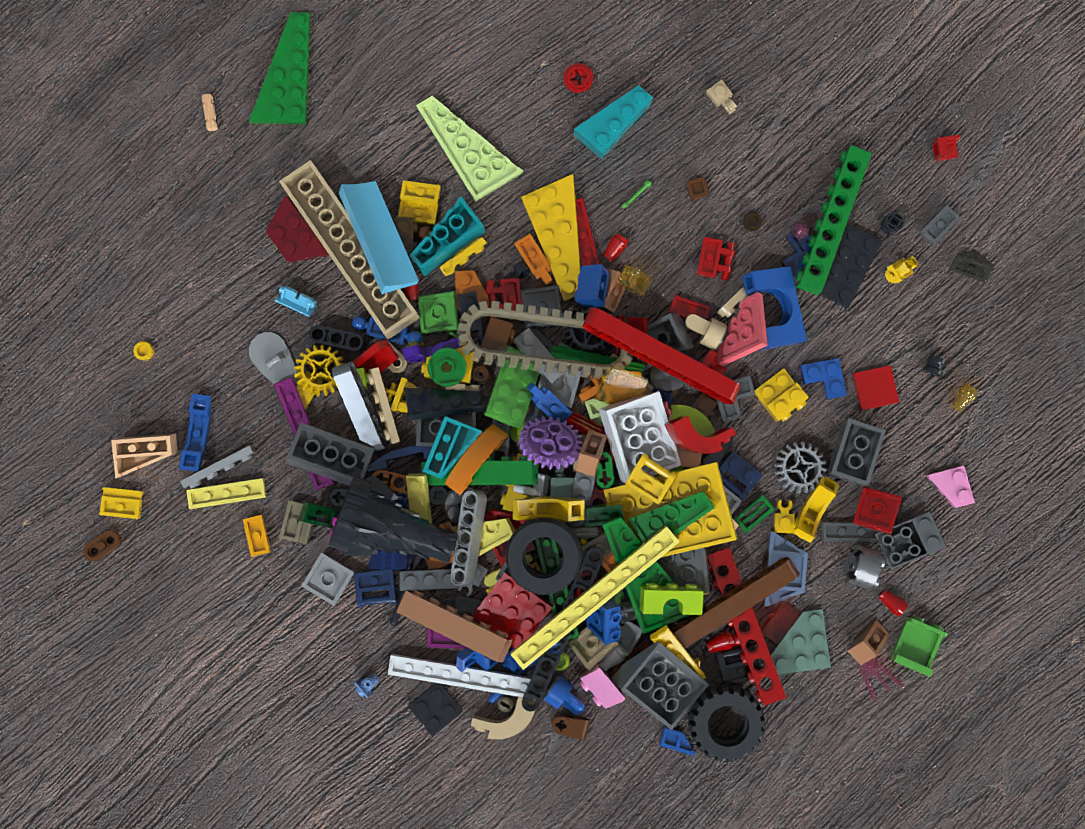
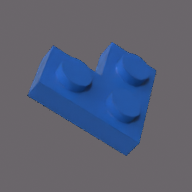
M839 358L800 366L804 384L823 381L826 400L847 396Z

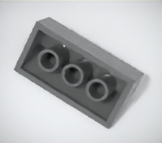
M300 422L286 463L349 486L353 476L364 478L374 449Z

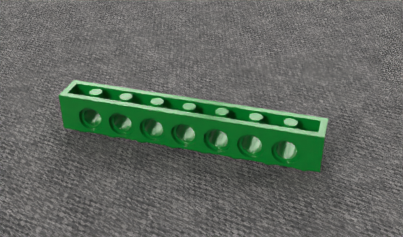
M852 145L847 150L842 151L839 158L841 165L836 168L833 178L836 179L827 191V195H829L828 201H824L821 212H823L822 217L818 218L814 227L817 231L815 236H811L808 246H810L809 253H805L802 260L804 264L803 269L799 270L795 280L798 281L796 288L814 295H819L822 292L872 153ZM847 166H852L854 171H850ZM841 182L846 183L848 188H844ZM835 199L840 200L842 206L837 205ZM829 216L834 217L836 223L831 222ZM822 233H826L830 240L824 239ZM816 250L821 251L823 253V257H819L816 254ZM810 268H815L817 275L812 274Z

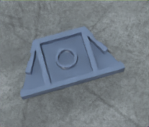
M775 532L769 533L767 567L784 557H789L800 575L794 581L765 598L763 606L767 607L794 595L804 593L806 584L808 553Z

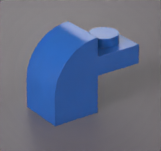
M466 647L457 655L456 668L463 672L477 662L483 669L488 671L498 662Z

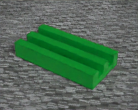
M762 494L734 517L733 520L746 534L774 511L775 508ZM763 500L764 503L760 505L755 511H753L749 516H747L742 522L739 520L754 506H756L760 501ZM766 506L769 507L768 510H766L761 516H759V517H758L754 522H752L748 527H745V526H744L749 520H751V519H752L756 514H758L763 508H765Z

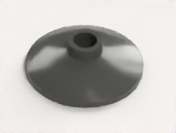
M653 367L650 371V382L659 390L673 391L685 384V382L656 367Z

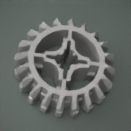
M797 442L792 443V448L790 445H786L787 452L783 449L779 451L783 457L776 456L775 458L780 461V464H774V467H779L780 469L774 472L775 475L781 474L777 481H785L782 485L783 488L790 485V492L796 487V493L798 494L801 493V489H803L804 493H808V487L814 490L815 485L813 483L818 484V478H825L821 472L827 471V468H821L822 464H826V460L820 461L819 459L823 457V453L816 455L818 448L815 447L811 450V443L807 444L806 448L804 442H800L799 447ZM800 452L809 455L813 462H806L803 456L800 455ZM794 453L793 465L786 468L787 459ZM798 463L803 466L809 465L808 467H804V469H802V473L801 470H792V468H796V466H799ZM815 467L812 478L807 481L808 470ZM787 473H795L798 479H800L801 484L791 480Z

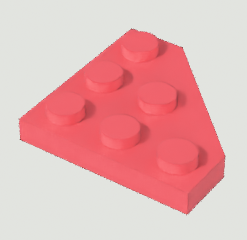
M757 292L743 299L739 307L741 309L736 318L733 317L727 329L728 332L718 349H716L719 365L724 366L768 346L762 294Z

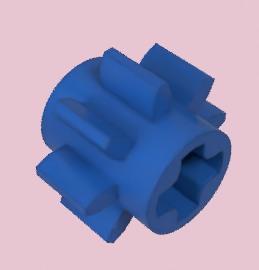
M508 651L503 667L514 673L517 669L522 671L520 665Z

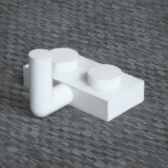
M538 473V485H533V488L515 485L514 492L531 495V497L547 496L551 477Z

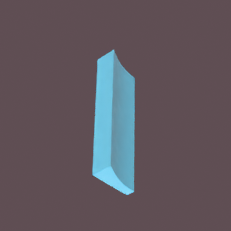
M376 181L362 184H341L340 198L381 294L417 284L419 280Z

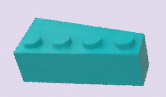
M638 85L574 128V136L599 158L603 159L649 108L653 97Z
M460 196L457 203L446 212L445 217L433 227V231L421 241L410 256L422 274L426 276L484 234V226Z

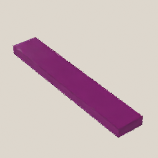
M293 377L275 383V388L294 436L297 433L300 422L312 426ZM309 472L316 491L335 484L332 479Z

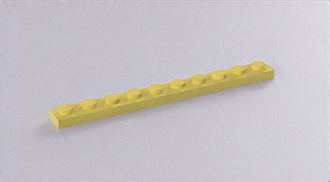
M664 526L511 651V656L524 670L678 544L677 538L667 526Z

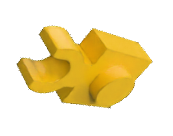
M778 500L777 508L780 510V513H774L773 532L793 533L795 514H789V510L793 505L792 501L788 500L787 507L783 508L781 505L782 500Z

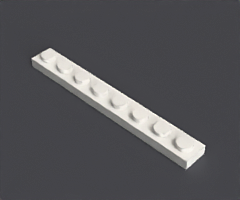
M391 654L388 669L389 675L523 697L531 678L492 670L486 671L485 669L468 667L463 672H460L456 668V664ZM537 678L533 681L538 687L544 685L542 679Z

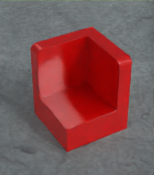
M960 135L939 137L932 143L935 161L958 157L956 142L960 139Z

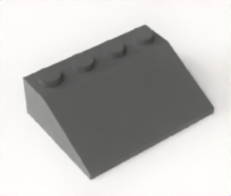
M659 641L624 663L611 679L623 692L670 730H673L709 685Z

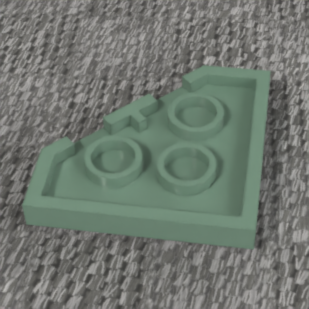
M823 609L802 611L775 649L771 651L770 655L777 674L831 668Z

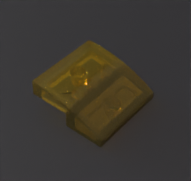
M611 366L605 380L599 386L595 399L611 405L639 397L648 380L642 376Z

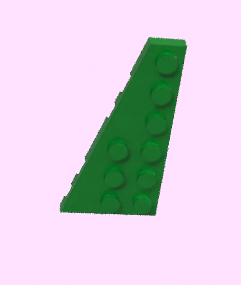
M290 12L251 114L250 123L307 125L310 13Z
M620 516L601 523L617 565L642 545ZM657 561L625 586L643 634L689 616L683 615L678 610L679 602L677 599L666 601L663 607V614H643L641 612V586H647V583H656L659 586H666L668 583L675 584Z

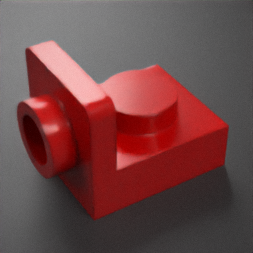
M710 350L701 362V364L722 375L726 371L725 367L718 364L717 352Z

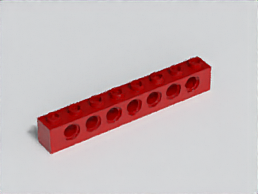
M730 548L707 555L709 572L712 571L714 579H711L715 590L719 589L721 596L726 594L724 588L727 584L737 587L743 583ZM722 565L728 568V574L724 577L720 576L717 572L718 567ZM751 607L728 621L729 627L733 626L736 633L733 635L736 646L740 645L743 653H740L743 664H747L750 671L747 672L750 683H755L757 688L754 691L758 703L762 702L765 706L787 697ZM741 621L749 623V630L747 632L739 630V623ZM750 639H753L757 645L753 651H749L746 648V642ZM757 658L762 659L764 662L763 667L759 670L753 667V662ZM764 677H768L771 681V685L768 688H762L760 685V681Z

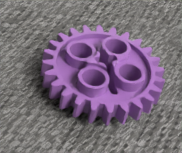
M542 416L541 421L535 418L534 423L528 421V425L523 426L518 443L520 444L519 449L523 450L522 455H528V461L534 459V465L541 463V468L548 465L551 470L552 466H556L557 469H560V465L567 468L568 463L573 465L574 460H578L583 444L581 441L582 436L578 435V430H572L573 425L567 426V421L561 423L560 418L554 421L552 416L549 417V420Z

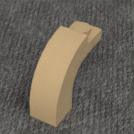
M518 697L513 713L507 718L492 720L473 715L471 726H474V729L480 732L490 730L489 739H505L521 732L529 724L535 711H526L522 707L523 697ZM525 699L530 705L536 703L535 699Z

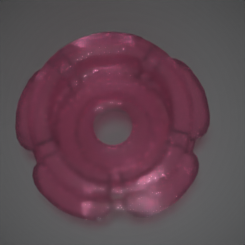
M806 222L795 223L792 229V236L796 237L797 240L807 236L809 228L806 227Z

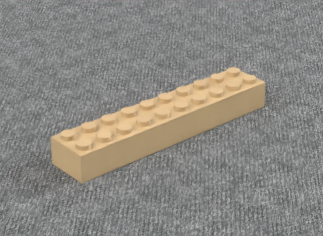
M311 160L279 181L388 340L420 318L401 289L381 294L346 210Z

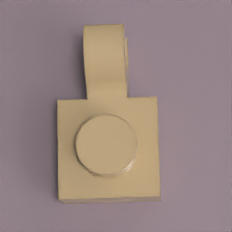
M722 80L706 90V94L716 107L722 104L729 115L736 110V104L730 99L733 94Z

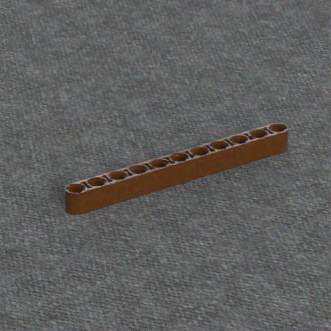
M784 557L703 607L702 615H691L670 628V630L683 647L687 648L794 581L800 573L791 559ZM652 640L625 657V661L608 670L610 676L613 677L624 663L644 651L654 642Z

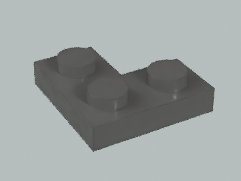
M750 376L733 380L740 385L734 404H725L716 399L722 423L742 418L737 399L755 395Z

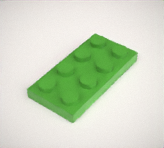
M508 346L505 351L523 354L521 350ZM505 360L504 366L499 369L484 415L521 429L532 397V393L526 387L531 382L536 385L539 372L532 371V363H530L528 370L520 369L521 362H517L516 368H508L509 360Z

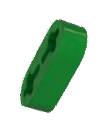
M602 452L604 458H608V462L605 463V469H602V465L599 463L595 474L597 485L606 489L612 486L614 475L611 456L607 452ZM602 471H606V477H610L607 485L599 481L603 477Z

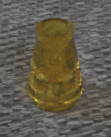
M965 383L960 387L951 406L961 412L977 397L976 394L979 391Z

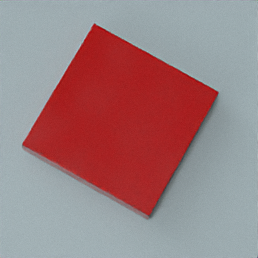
M891 365L852 374L860 411L899 403Z
M863 486L853 524L892 534L902 496Z

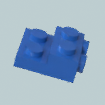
M610 598L586 618V626L605 645L617 642L621 637L619 622L622 616L620 606Z

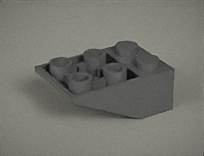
M929 509L894 524L892 534L881 531L875 533L891 570L946 548V544Z

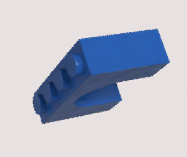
M791 266L752 271L743 275L742 279L746 295L757 292L769 293L779 301L782 308V319L779 325L766 328L768 346L759 350L797 345L807 341Z

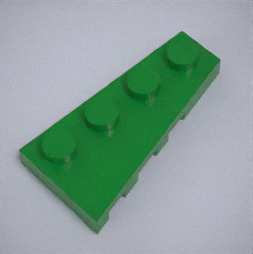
M702 491L629 518L628 521L643 543H645L664 526H667L675 536L716 507L706 492Z

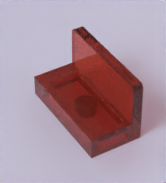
M780 601L760 627L762 634L775 644H778L800 616V613L793 609L786 601Z

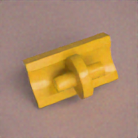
M914 256L906 260L903 257L887 267L885 277L891 283H899L914 273L912 269L919 264Z
M402 377L397 392L395 391L397 387L395 383L391 384L390 389L384 388L385 392L388 393V402H391L393 396H395L391 411L396 413L398 411L408 413L406 401H403L404 388H417L408 379Z

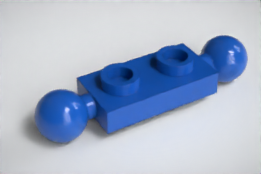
M357 316L353 319L352 326L355 330L363 331L367 329V336L381 340L387 339L372 316L369 322L363 316ZM406 327L388 341L404 345V341L407 340L410 345L414 346L421 343L422 335L415 330L408 333V327Z

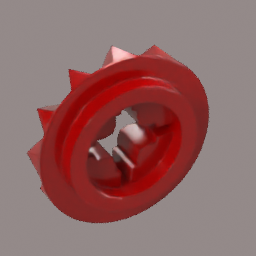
M580 63L569 66L563 76L567 90L572 91L574 94L589 90L593 84L591 69ZM576 72L579 77L584 78L581 79V85L577 81H573L576 77Z

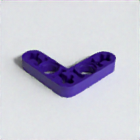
M458 338L427 348L419 345L410 346L403 349L402 352L404 359L414 364L425 361L427 357L432 356L439 349H457L464 345L460 346Z

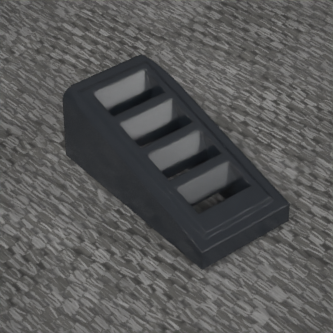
M730 437L731 440L729 442L721 444L722 451L707 454L701 459V463L706 465L718 462L719 464L733 437Z

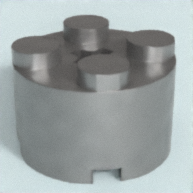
M854 545L852 547L855 548L854 552L848 553L844 564L843 573L847 574V578L844 577V581L867 589L873 586L877 587L880 583L879 574L881 568L885 565L886 558L879 551Z

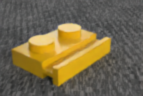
M103 487L104 491L101 498L99 515L140 519L143 491Z

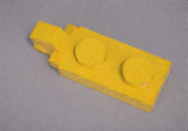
M478 237L439 266L440 270L445 276L454 273L457 264L461 266L469 260L468 256L473 253H480L485 249L484 245L487 242L483 237Z

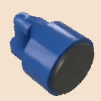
M561 675L553 679L544 693L543 700L556 709L562 705L575 715L582 714L585 709L584 703L570 693L573 684Z

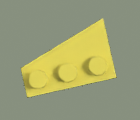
M509 518L483 522L478 557L511 538L515 529ZM458 525L452 527L455 533H457Z

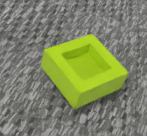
M358 368L357 371L364 388L369 389L367 379L369 372L365 368Z

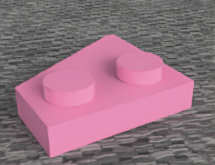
M964 466L926 475L928 480L934 483L938 488L937 490L948 499V502L954 508L975 503Z

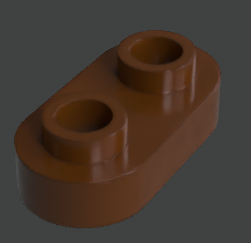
M105 531L85 545L83 549L84 557L89 561H98L119 547L121 543L119 533L116 531ZM110 537L114 538V542L112 544L109 542ZM94 548L98 549V553L96 555L93 553Z

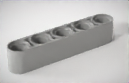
M481 490L467 491L462 497L457 529L458 539L454 549L451 569V581L457 586L469 584L475 579L487 502L486 494ZM471 515L473 516V522L470 520Z

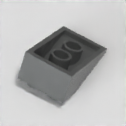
M670 313L647 325V335L681 353L694 348L679 313ZM631 356L632 361L644 363V371L654 367L635 356Z

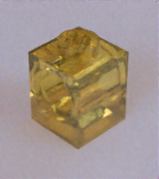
M626 265L617 282L630 292L643 296L652 279L640 269Z

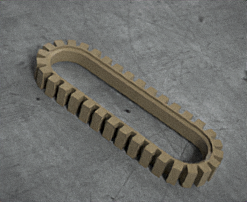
M483 301L479 302L478 309L475 305L469 307L467 313L464 312L458 325L459 345H465L462 351L467 356L474 352L472 360L479 362L481 356L485 357V365H491L494 358L497 359L496 366L500 367L504 366L505 360H509L508 368H516L517 362H521L520 369L528 370L530 363H532V371H540L542 365H545L544 372L552 373L555 366L557 367L556 374L563 375L566 372V368H569L568 375L576 376L579 369L581 370L580 377L587 378L590 375V371H593V379H600L602 372L604 373V378L608 379L612 378L615 374L616 376L620 374L632 360V354L620 349L619 358L615 362L604 365L488 350L476 345L470 335L472 323L482 316L583 328L582 326L585 321L583 320L584 313L577 312L574 319H571L572 311H564L562 317H559L560 310L552 309L549 316L547 315L548 308L541 307L538 314H535L536 306H528L527 311L523 312L524 305L516 304L515 310L512 311V303L504 302L503 308L499 309V301H492L490 308L487 307V302Z

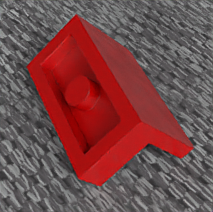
M385 339L376 342L354 360L353 363L356 369L365 367L368 371L378 367L380 373H382L399 357L388 340Z

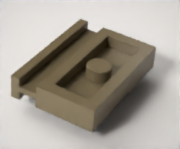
M288 500L279 538L308 544L312 524L298 521L303 503Z

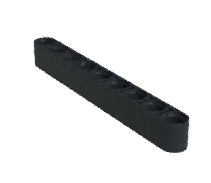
M591 546L586 551L580 569L573 580L560 611L578 598L573 594L575 588L580 587L585 592L592 586L604 558L601 548ZM590 552H599L600 558L596 561L589 558ZM584 569H589L592 572V576L585 579L581 576V572ZM572 630L557 642L560 645L559 650L553 651L549 648L540 656L523 694L522 707L526 711L532 712L539 707ZM544 660H549L552 663V667L546 669L542 667L541 663ZM540 678L544 681V685L538 687L533 681ZM530 696L534 697L536 703L530 705L525 699Z

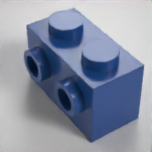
M602 264L581 266L580 274L578 275V287L575 292V301L583 309L588 307L603 308L605 305L610 273Z

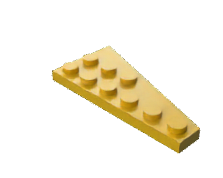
M572 174L521 197L564 301L575 297L578 287V275L580 274L574 175Z

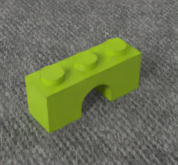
M647 583V586H641L640 610L643 614H663V607L666 601L677 599L679 602L678 610L683 615H702L703 590L696 584H686V587H678V584L668 583L666 586Z

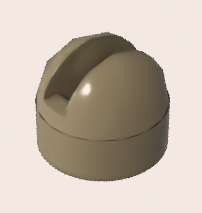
M502 696L498 701V708L502 712H509L514 704L512 698ZM503 701L504 703L510 705V707H505L501 704V702Z

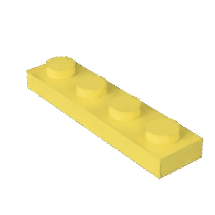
M264 478L186 490L189 509L267 497Z

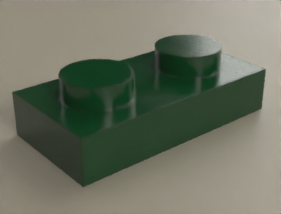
M304 502L298 521L333 528L332 519L333 517L336 518L338 510Z
M622 502L584 506L585 527L601 526V523L619 516L624 520Z

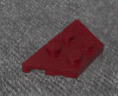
M285 196L266 230L267 235L288 263L298 262L299 260H311L322 256L328 257L329 253L287 196Z

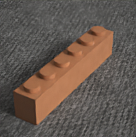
M419 590L405 591L397 613L496 662H504L513 641L508 638L506 632L501 630L496 632L490 629L491 625L482 621L479 624L473 621V616L466 613L461 615L457 613L456 608L449 605L444 607L440 605L441 601L433 597L428 599Z

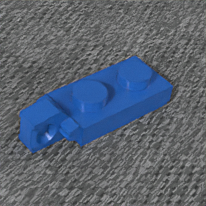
M532 382L526 387L533 394L531 397L533 402L548 417L552 416L554 421L560 418L562 423L573 414L547 388L541 386L539 389Z

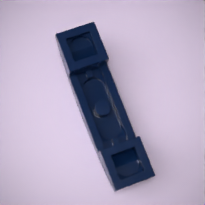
M414 446L394 450L374 461L367 468L368 472L388 469L389 460L424 453V457L427 460L432 447Z

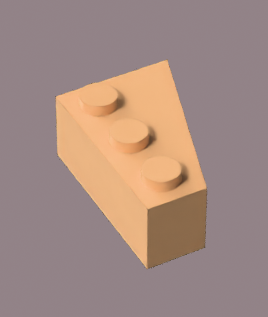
M176 433L121 437L111 440L115 478L177 453Z

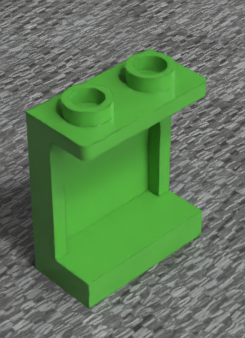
M915 615L913 618L906 616L889 660L931 677L933 670L930 669L943 636L947 637L948 633L943 632V627L934 623L931 626L925 624V619Z

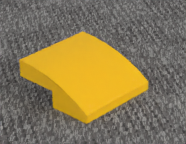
M403 180L398 217H415V221H418V224L435 226L441 186Z

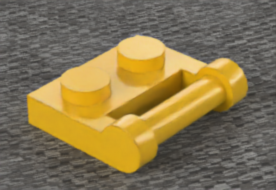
M644 453L625 484L659 505L678 474L665 469L649 459V456ZM644 465L648 466L667 478V481L664 484L642 470V467Z

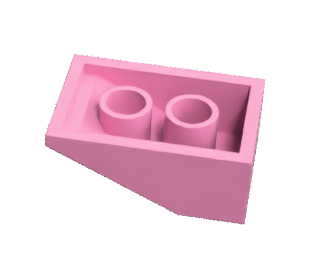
M599 663L590 671L587 669L580 675L582 680L579 682L586 692L590 690L593 693L592 699L599 707L603 705L606 709L625 700L623 691L611 680L612 678L601 668Z

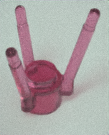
M871 659L859 665L861 667L859 672L863 676L874 702L877 701V698L867 675L870 677L876 676L885 689L890 691V687L878 673L881 670L901 688L904 687L877 659Z

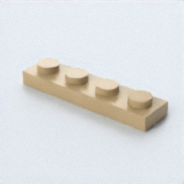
M379 368L369 369L367 379L369 385H373L375 391L372 393L375 404L378 403L380 408L378 417L380 422H384L385 429L383 434L385 440H389L391 444L400 442Z

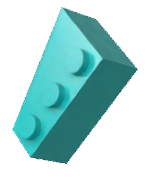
M445 416L423 472L443 479L483 432Z

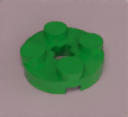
M442 348L431 356L427 364V370L430 378L436 384L442 387H452L464 379L467 366L464 357L452 348ZM446 362H448L449 365L453 366V368L450 369L449 373H446L445 370H442V367L445 366Z

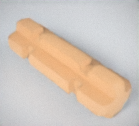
M203 94L202 103H204L203 109L205 120L207 121L206 128L208 131H216L218 127L215 121V108L212 104L214 103L213 96L211 94Z

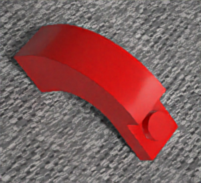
M679 416L664 424L671 439L682 449L693 453L711 454L722 451L721 444L729 442L731 440L730 437L736 435L733 427H723L703 437L695 431L689 416Z

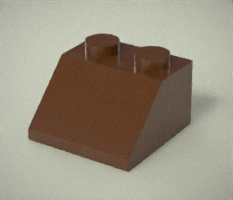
M491 317L481 348L495 351L506 349L510 343H514L513 341L516 337L514 325Z

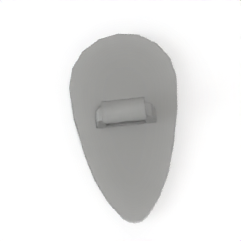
M264 332L257 335L249 346L250 359L257 369L273 384L293 377L296 386H298V378L294 377V374L297 373L294 370L295 364L284 340L272 332Z

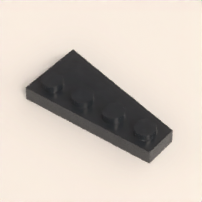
M404 388L409 421L486 410L483 391Z

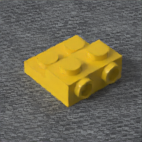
M784 368L754 390L755 396L776 422L780 419L782 422L792 416L790 412L795 408L800 410L807 404L805 400L809 398Z

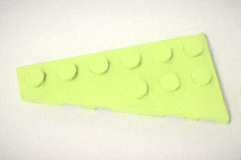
M431 96L416 105L475 202L523 173L521 168L513 164L510 159L496 150L492 144L467 126L464 121L456 117L435 97Z

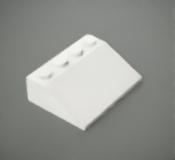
M659 391L617 402L599 409L622 483H626L644 453L649 456V459L667 470L681 465L675 442L669 436L664 425L668 422ZM646 465L642 467V470L652 476L659 474Z

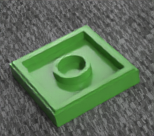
M455 291L418 296L421 334L458 330L459 320Z

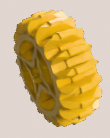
M314 345L312 352L309 348H306L307 355L302 352L300 353V357L303 360L296 359V363L300 366H294V370L297 371L294 377L301 378L297 381V384H304L302 387L303 391L309 387V394L312 395L315 390L316 396H320V391H323L324 396H327L328 389L331 393L335 392L333 386L338 388L337 384L327 369L332 362L335 367L344 364L340 363L343 360L342 356L336 358L338 355L337 350L331 353L332 348L328 347L327 351H325L324 345H321L320 350H317L316 345ZM324 357L325 360L317 362L313 358ZM306 364L313 370L309 379L304 374ZM316 368H318V369L324 368V373H322V372L317 373V369H316ZM318 379L328 381V383L321 385L313 382H316Z

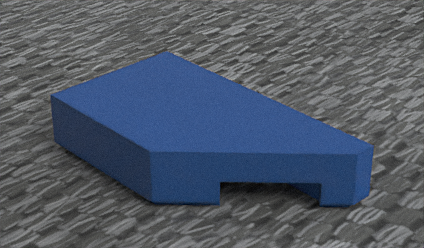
M664 726L659 746L692 756L695 755L683 731L674 728L670 730L667 726Z

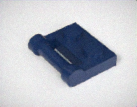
M733 451L719 467L723 485L741 501L747 497L763 476ZM723 472H728L745 486L743 491L722 475Z
M393 569L354 573L358 608L371 604L397 603ZM389 589V595L363 597V592Z

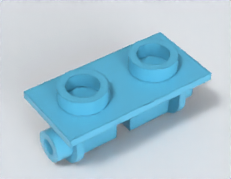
M287 285L280 287L279 293L281 294L275 299L276 302L308 317L318 307L316 305L317 301H314L313 297L311 298L303 293L298 297V291Z

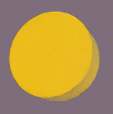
M141 341L134 346L133 353L137 359L147 361L153 357L154 348L150 343Z

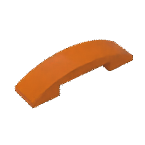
M492 424L463 454L447 478L445 485L461 495L473 481V475L491 453L499 449L509 435Z

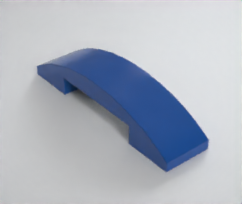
M191 395L189 413L191 414L185 448L181 452L179 469L196 472L200 470L209 433L212 396Z

